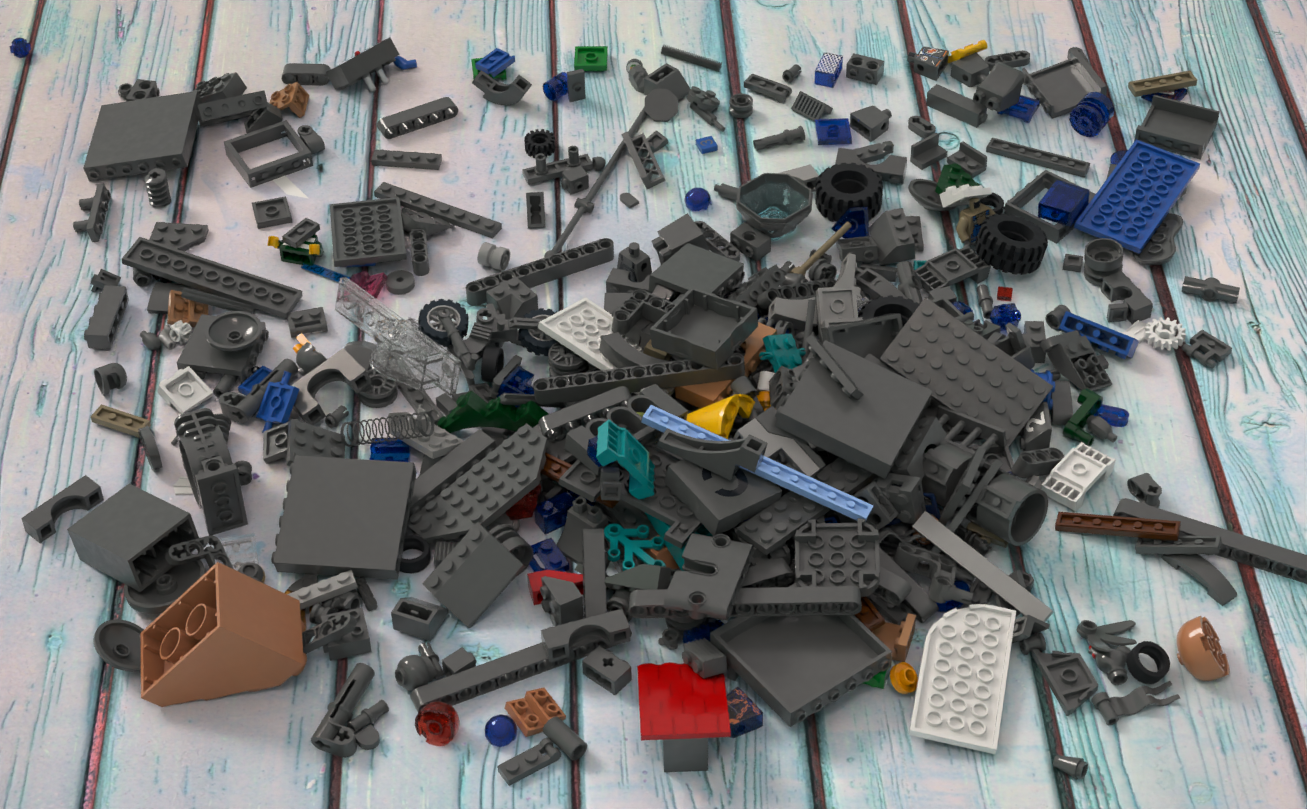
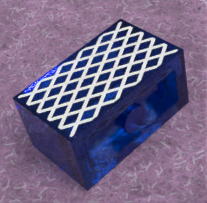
M824 52L815 70L814 83L834 88L843 69V56Z

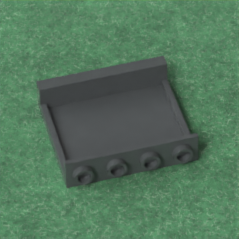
M1077 49L1070 51V59L1029 74L1025 68H1022L1024 75L1023 85L1028 87L1030 94L1036 97L1038 104L1043 106L1045 113H1048L1052 119L1107 99V85Z
M1153 95L1152 105L1142 125H1138L1136 128L1135 140L1137 139L1169 152L1201 160L1217 126L1220 111Z
M687 243L650 274L649 291L653 292L655 287L659 285L685 294L691 287H695L723 298L725 294L743 280L745 276L743 271L744 264Z
M202 314L177 361L178 370L189 366L192 370L240 376L242 384L250 377L251 368L256 365L259 353H262L263 344L268 340L269 331L266 330L265 322H261L262 334L253 345L240 351L228 352L216 349L207 342L205 336L206 326L216 316Z

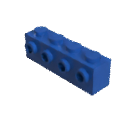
M1068 311L1065 312L1059 327L1065 333L1078 330L1081 336L1087 337L1091 345L1092 342L1098 344V349L1108 352L1109 349L1116 352L1115 356L1126 359V356L1132 358L1139 343V340Z

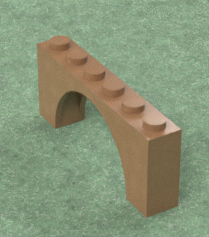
M758 322V327L740 345L745 352L744 376L748 377L756 370L761 361H764L759 357L761 352H766L762 338L768 335H777L776 329ZM736 379L675 387L676 398L698 408H703L730 397L733 394L730 386Z

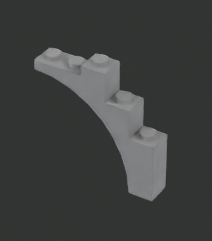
M849 253L842 261L840 274L833 287L856 285V278H854L857 269L855 254ZM855 286L857 306H860L862 296L860 295L861 288ZM776 297L769 305L768 320L774 319L776 324L780 320L792 322L794 329L805 331L808 300H815V297L803 300H789ZM815 305L813 328L818 325V324H817L816 305Z

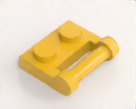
M981 40L978 44H971L965 46L964 49L960 48L950 52L951 56L948 57V63L987 49V42Z

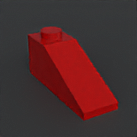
M554 570L536 571L527 574L528 588L534 605L541 604L543 600L540 587H542L541 577L544 576L573 582L581 595H583V574Z

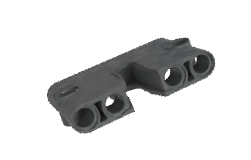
M692 533L682 554V558H684L682 570L684 571H675L665 595L664 608L680 612L688 610L689 616L697 620L703 619L708 615L710 618L727 621L751 563L754 545L732 541L724 534H717L711 537Z

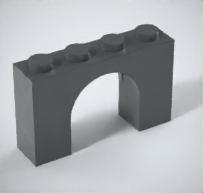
M344 348L291 385L300 389L293 410L308 424L314 425L326 417L321 406L314 399L318 390L324 385L334 381H342L347 383L356 393H359L372 383L366 370Z

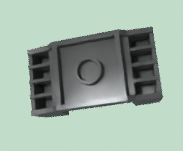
M968 246L962 249L955 248L926 261L923 266L914 270V273L921 282L922 288L929 293L931 290L951 286L968 277L978 284L988 278L991 266L987 265L984 260H981L975 251Z

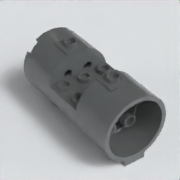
M947 441L939 442V446L934 450L930 448L927 453L924 452L923 469L925 475L921 480L923 493L934 494L937 504L945 507L973 454ZM985 461L982 468L978 470L980 474L975 483L972 482L975 484L973 490L992 464ZM999 469L989 485H984L976 503L964 519L1015 546H1021L1029 542L1041 528L1048 510V497L1043 490Z

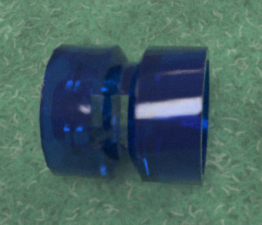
M561 72L543 83V92L549 100L556 101L568 93L567 73Z

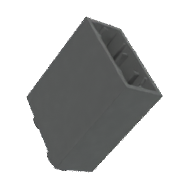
M132 484L126 485L67 529L81 561L139 592L173 567L165 559V553L172 545L199 538L190 513ZM189 547L190 552H193L196 549L194 547ZM172 553L173 556H177V557H179V556L181 555V554L175 555L174 553Z

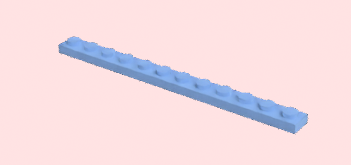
M650 405L641 423L663 433L668 428L693 438L730 441L653 405ZM765 456L755 473L740 466L742 469L857 521L858 518L867 520L873 509V505Z

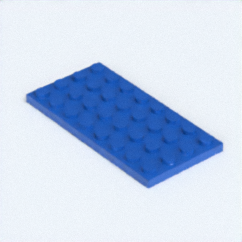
M1136 139L1077 219L1074 228L1098 238L1115 240L1123 248L1140 254L1199 170L1200 163Z

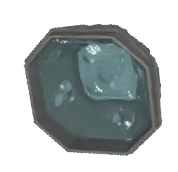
M763 173L739 187L737 190L736 208L749 226L771 237V241H775L793 232L796 226L808 217L812 210L813 193L811 189L789 174Z

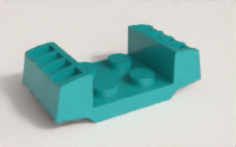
M607 420L598 427L596 458L602 466L617 460L619 465L629 472V493L640 500L653 496L655 465L649 458V452L626 428L619 427L611 420Z

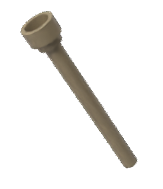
M846 222L801 267H794L789 273L803 274L805 276L806 271L851 228V224Z

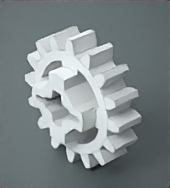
M1160 317L1159 321L1152 319V323H1147L1144 339L1148 340V344H1154L1153 348L1160 347L1162 351L1164 348H1167L1168 351H1171V347L1178 349V345H1183L1186 329L1182 328V324H1176L1177 320L1170 321L1168 317L1166 320H1163Z

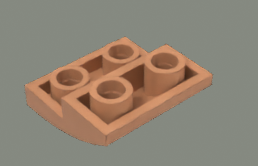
M545 688L526 691L524 698L508 701L505 705V710L525 737L543 732L544 725L553 717H559L562 721L566 718L564 712Z

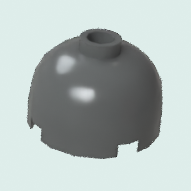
M308 342L300 348L296 356V363L299 366L297 371L302 376H305L327 360L321 353L314 350L315 347Z

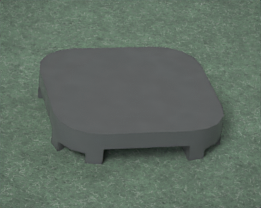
M858 518V523L816 524V519L808 520V523L799 530H796L795 580L797 587L855 586L860 589L861 597L874 593L879 587L880 582L878 530L866 523V519Z

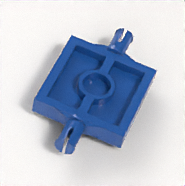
M284 371L281 382L268 383L256 418L266 421L263 431L271 429L273 424L287 423L300 390L288 384L292 375L290 372Z

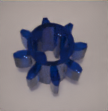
M24 38L14 39L11 42L12 45L9 46L11 53H14V56L18 58L26 57L29 54V50H31L30 43H27V40Z

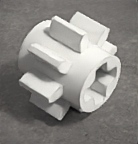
M182 320L170 326L172 329L170 330L171 339L174 342H180L181 345L189 340L193 332L190 324L183 323Z

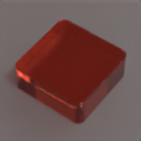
M999 286L997 300L1011 301L1013 288Z

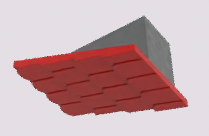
M668 662L661 665L645 663L637 666L641 741L662 740L664 772L708 771V738L731 737L724 673L703 679L685 663Z

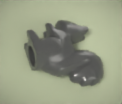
M354 589L321 602V605L325 608L331 607L334 609V613L341 612L342 609L347 611L360 608L361 599L358 591Z

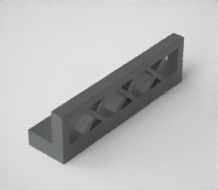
M628 131L621 134L646 189L666 181L644 133L632 139ZM642 140L644 141L641 147L634 145ZM643 152L648 153L646 158L640 157ZM648 163L653 164L651 169L645 168ZM653 174H656V175H659V176H660V177H658V178H656V179L650 181V179H651V177H652Z

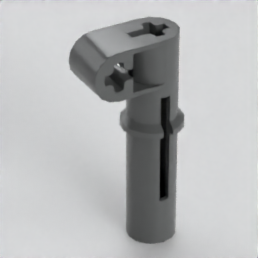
M284 359L259 384L253 385L252 391L246 396L235 392L223 393L219 397L222 414L228 416L231 420L246 423L258 412L268 383L281 382L284 371L292 373L291 380L298 373L296 363L290 359Z
M357 663L334 702L329 703L326 715L311 738V743L316 748L344 758L350 757L356 752L357 744L354 732L344 725L352 719L353 710L375 676V672L370 666L364 663Z

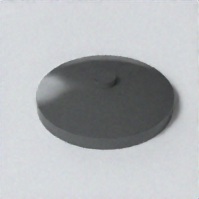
M201 560L173 566L141 592L125 584L124 595L128 604L138 612L147 614L163 613L206 573V570Z

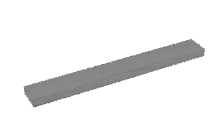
M926 511L912 526L914 530L1022 615H1030L1046 622L1053 614L1052 609Z

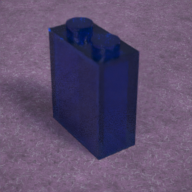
M1056 180L1038 203V217L1071 227L1089 204V189Z

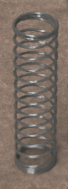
M424 411L419 412V414H406L399 417L395 415L393 417L388 416L387 418H375L374 420H362L361 422L358 420L355 423L353 421L345 422L342 424L340 435L342 442L350 447L360 444L397 441L398 439L428 437L433 434L435 424L432 415ZM425 413L429 416L431 421V431L428 435L426 434L428 430V420ZM413 415H417L416 423L419 430L418 435L415 433V421ZM423 415L425 416V419H426V431H425V432L423 431L422 422H421ZM402 416L404 417L405 436L402 435L403 427L400 419ZM407 416H411L410 426L413 431L412 435L408 433L409 423L406 418ZM395 417L398 418V420H397V427H398V431H399V433H400L399 437H397V436L395 435V434H396V424H395V421H394V418H395ZM388 418L392 419L391 430L394 434L392 438L389 436L390 426L389 422L387 421ZM382 419H385L384 428L387 434L386 439L383 437L384 429L383 424L381 422ZM375 420H378V421H379V422H378V430H379V434H380V436H381L380 439H377V426H376V423L374 422ZM369 421H372V433L375 437L374 440L370 439L371 428L368 423ZM358 422L360 423V425H359V432H360V436H361V438H362V441H361V442L358 441L359 432H358V427H357V425H356V423H358ZM392 422H394L395 431H393ZM380 423L382 426V434L380 432ZM346 424H348L347 437L349 441L352 443L350 445L347 444V442L345 441L343 433ZM367 424L369 426V435L367 432ZM373 424L376 428V434H374ZM349 425L353 429V442L351 441L348 434ZM361 425L363 428V437L361 434ZM365 430L368 437L367 441L364 440Z

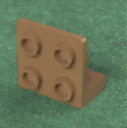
M298 82L288 84L280 91H275L271 95L269 103L280 110L290 107V110L300 118L305 115L310 95Z
M908 613L906 621H901V625L885 622L884 625L872 631L892 651V660L905 662L915 632L916 615Z

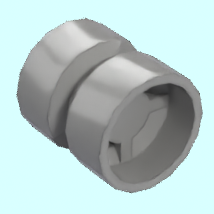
M484 242L479 249L477 260L481 265L491 266L494 269L504 271L509 264L511 254L507 248L496 247L494 244Z

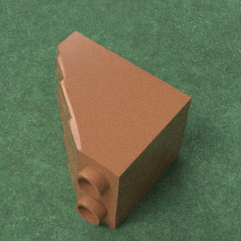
M217 562L140 633L141 698L158 706L165 707L199 699L207 701L245 691H260L280 686L289 677L298 676L303 671L307 662V655L303 652L302 632H304L305 625L301 620L300 600Z

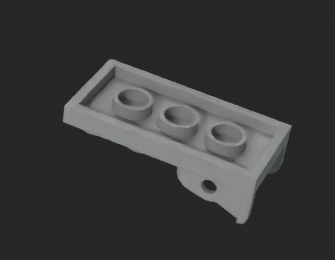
M423 404L418 405V414L419 412H424ZM409 412L389 413L388 416L393 417V416L397 415V416L399 417L400 415H404V416H405L406 414H410V413H409ZM423 415L421 422H422L423 431L425 432V431H426V419H425V416ZM402 416L400 417L403 427L402 435L405 436L404 417ZM407 416L406 418L409 423L408 433L412 435L413 431L410 426L411 416ZM413 416L415 421V433L418 435L419 430L416 423V417ZM395 417V418H394V421H395V424H396V434H395V435H396L397 437H399L400 433H399L398 427H397V420H398V418ZM388 418V422H389V426H390V433H389V434L394 435L393 432H392V430H391V420H392V419H391V418ZM428 421V430L426 432L427 435L431 431L430 421ZM392 422L393 431H395L394 422ZM437 425L434 426L431 436L401 440L432 459L447 455L464 442Z

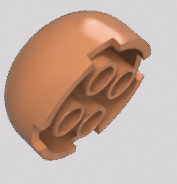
M1198 616L1184 623L1180 627L1176 638L1177 658L1180 664L1184 665L1191 675L1202 681H1214L1230 673L1227 656L1225 653L1223 654L1219 643L1220 639L1206 617Z

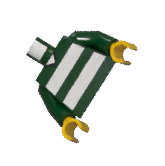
M316 233L297 248L284 243L278 237H268L267 246L279 249L281 261L313 266L316 257H322L324 254L322 244L318 241Z

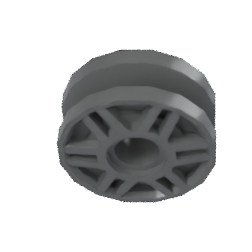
M378 368L366 371L372 383L358 393L359 401L371 408H382L392 404L398 395L395 375L388 370Z

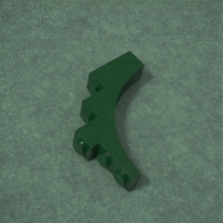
M470 391L457 399V407L446 417H441L437 425L449 433L475 427H495L517 432L525 424L533 428L538 425L542 417L549 413L532 400L517 408L515 405L501 404L500 396L487 403L473 391Z

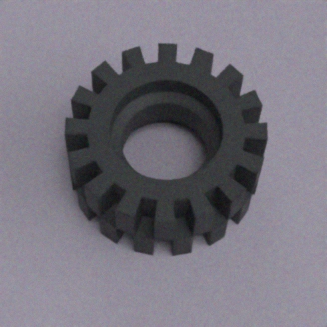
M535 129L536 132L532 130L526 134L524 142L525 151L528 156L531 157L533 155V158H535V155L542 153L547 158V155L551 156L555 152V136L549 130L544 132V129H541V131Z

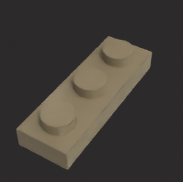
M102 404L91 415L93 423L140 438L139 428L146 426L150 428L151 426L150 420Z

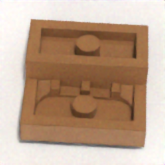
M171 290L169 293L167 324L173 325L182 320L183 323L186 322L191 327H195L202 314L208 315L207 304L182 298V292Z

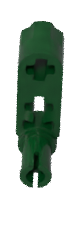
M1086 388L1079 394L1077 402L1081 406L1065 425L1063 435L1072 440L1076 439L1079 442H1083L1090 447L1095 438L1082 429L1086 425L1087 418L1094 415L1102 405L1103 397Z

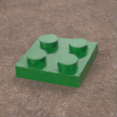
M575 46L574 70L607 71L608 46Z

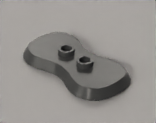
M1168 213L1141 253L1134 252L1135 259L1144 265H1161L1169 262L1176 252L1174 237L1183 225L1182 217L1177 214Z

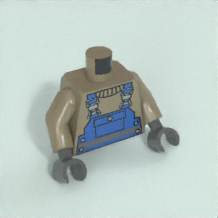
M979 198L969 199V207L960 211L956 227L961 242L965 244L963 248L969 246L973 251H976L975 243L973 242L977 239L982 222L987 217L996 214L989 206L980 203Z

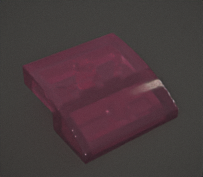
M367 271L353 274L339 298L342 301L353 303L375 301L388 277L384 272L372 276Z

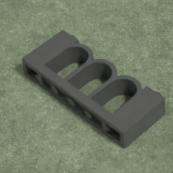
M654 384L649 388H645L640 395L631 397L628 400L627 407L620 406L610 409L606 419L596 418L590 420L586 428L581 425L576 429L570 430L566 436L565 449L599 476L602 465L596 458L598 438L595 435H598V427L607 420L630 427L636 432L633 436L644 448H647L659 441L663 432L641 423L642 417L636 412L645 413L650 405H653L681 419L687 420L688 410ZM616 460L605 465L604 467H614L619 463Z

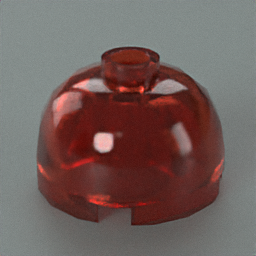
M442 701L431 702L425 705L415 718L417 733L419 736L422 734L427 738L426 742L431 745H447L453 740L459 730L460 720L457 711L451 705Z

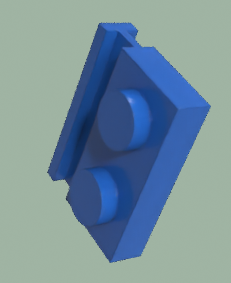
M496 48L475 63L476 69L482 70L488 75L492 74V77H495L515 62V56H509V53Z

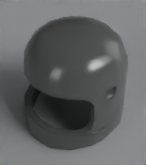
M110 363L94 369V377L103 396L109 394L111 389H120L127 383L126 371L118 363Z

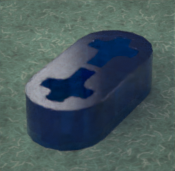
M1104 404L1094 414V416H1100L1111 426L1116 427L1126 426L1129 420L1127 410Z

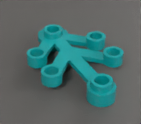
M609 524L605 527L604 537L610 542V549L608 550V559L610 561L616 562L620 559L618 542L624 546L623 571L635 567L633 554L645 564L666 567L662 560H654L642 550L663 549L664 539L662 537L655 536L652 540H629L627 538L637 536L641 539L647 538L649 536V527L647 525H639L637 529H623L619 524Z

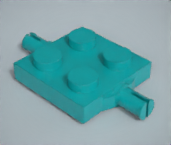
M792 333L768 335L762 338L766 352H761L759 357H761V360L768 359L775 373L781 366L792 369L802 365L801 356H805L806 351H804V348L797 349Z

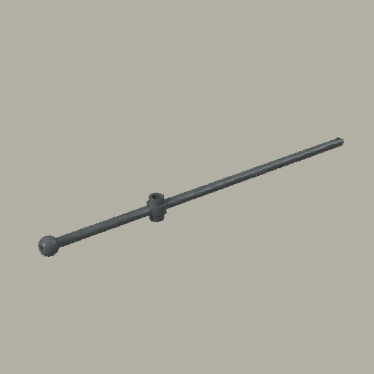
M645 106L628 131L631 139L647 115L645 113ZM624 139L587 196L582 199H576L574 208L578 210L553 249L547 251L544 258L557 254L583 213H592L595 205L591 202L627 147Z

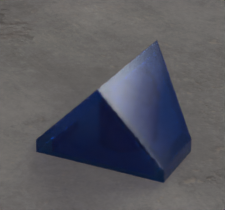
M849 208L831 228L837 232L846 222H849L851 228L842 236L844 239L869 236L868 208Z

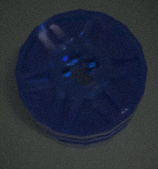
M1090 92L1086 94L1070 113L1069 120L1071 126L1082 136L1094 137L1098 135L1114 116L1113 103L1102 93Z

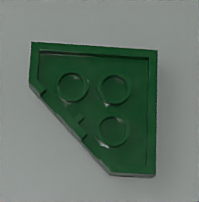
M953 163L943 166L935 192L939 195L951 186L959 188L966 184H969V186H980V184L975 182L971 175L966 173L960 165Z

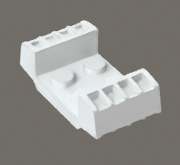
M1081 442L1076 448H1072L1052 469L1050 475L1041 484V490L1049 498L1076 512L1082 507L1084 495L1098 479L1106 481L1111 475L1116 459Z

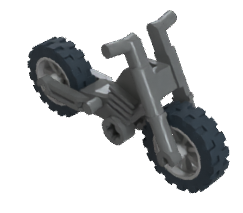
M439 299L438 301H430V304H425L423 309L420 310L418 318V330L421 332L422 338H425L430 344L431 342L434 343L435 346L443 345V347H447V351L450 352L459 370L465 376L468 388L470 385H475V376L472 371L475 370L477 360L483 356L486 347H489L490 343H495L497 348H501L503 342L510 341L514 344H521L523 348H527L528 352H534L535 355L540 356L542 354L548 356L551 346L558 342L538 329L540 321L557 313V311L553 312L552 309L544 310V308H539L536 311L534 309L529 314L526 313L524 318L496 319L492 310L482 308L478 310L476 322H474L470 336L466 340H463V338L467 335L469 316L468 313L466 314V309L461 307L459 303H454L453 300Z

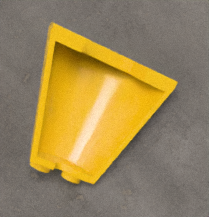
M735 394L688 413L686 421L728 439L737 413L742 418H749L755 401L746 394Z

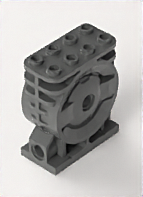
M203 408L179 415L175 419L174 425L181 458L197 505L200 509H203L209 536L248 525L237 467L235 463H232L226 441L220 427L217 425L212 410Z

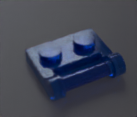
M1020 95L1017 104L1003 111H997V114L1009 115L1030 123L1032 116L1040 106V101Z
M552 538L531 545L533 555L537 554L545 569L541 568L533 556L529 565L534 572L543 570L564 572L569 570V563Z

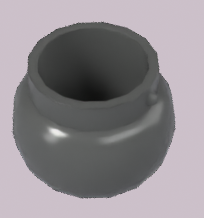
M426 655L406 656L400 660L395 670L397 683L408 691H413L418 687L433 681L435 676L433 664Z

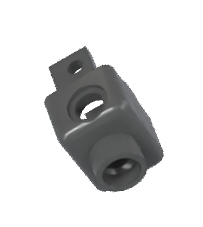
M1011 323L1006 324L1008 336L1002 340H995L992 344L1029 370L1035 366L1030 344L1024 341L1020 329Z

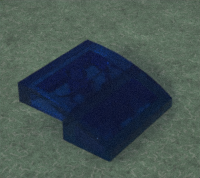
M399 439L397 441L372 443L370 446V460L410 462L411 446Z

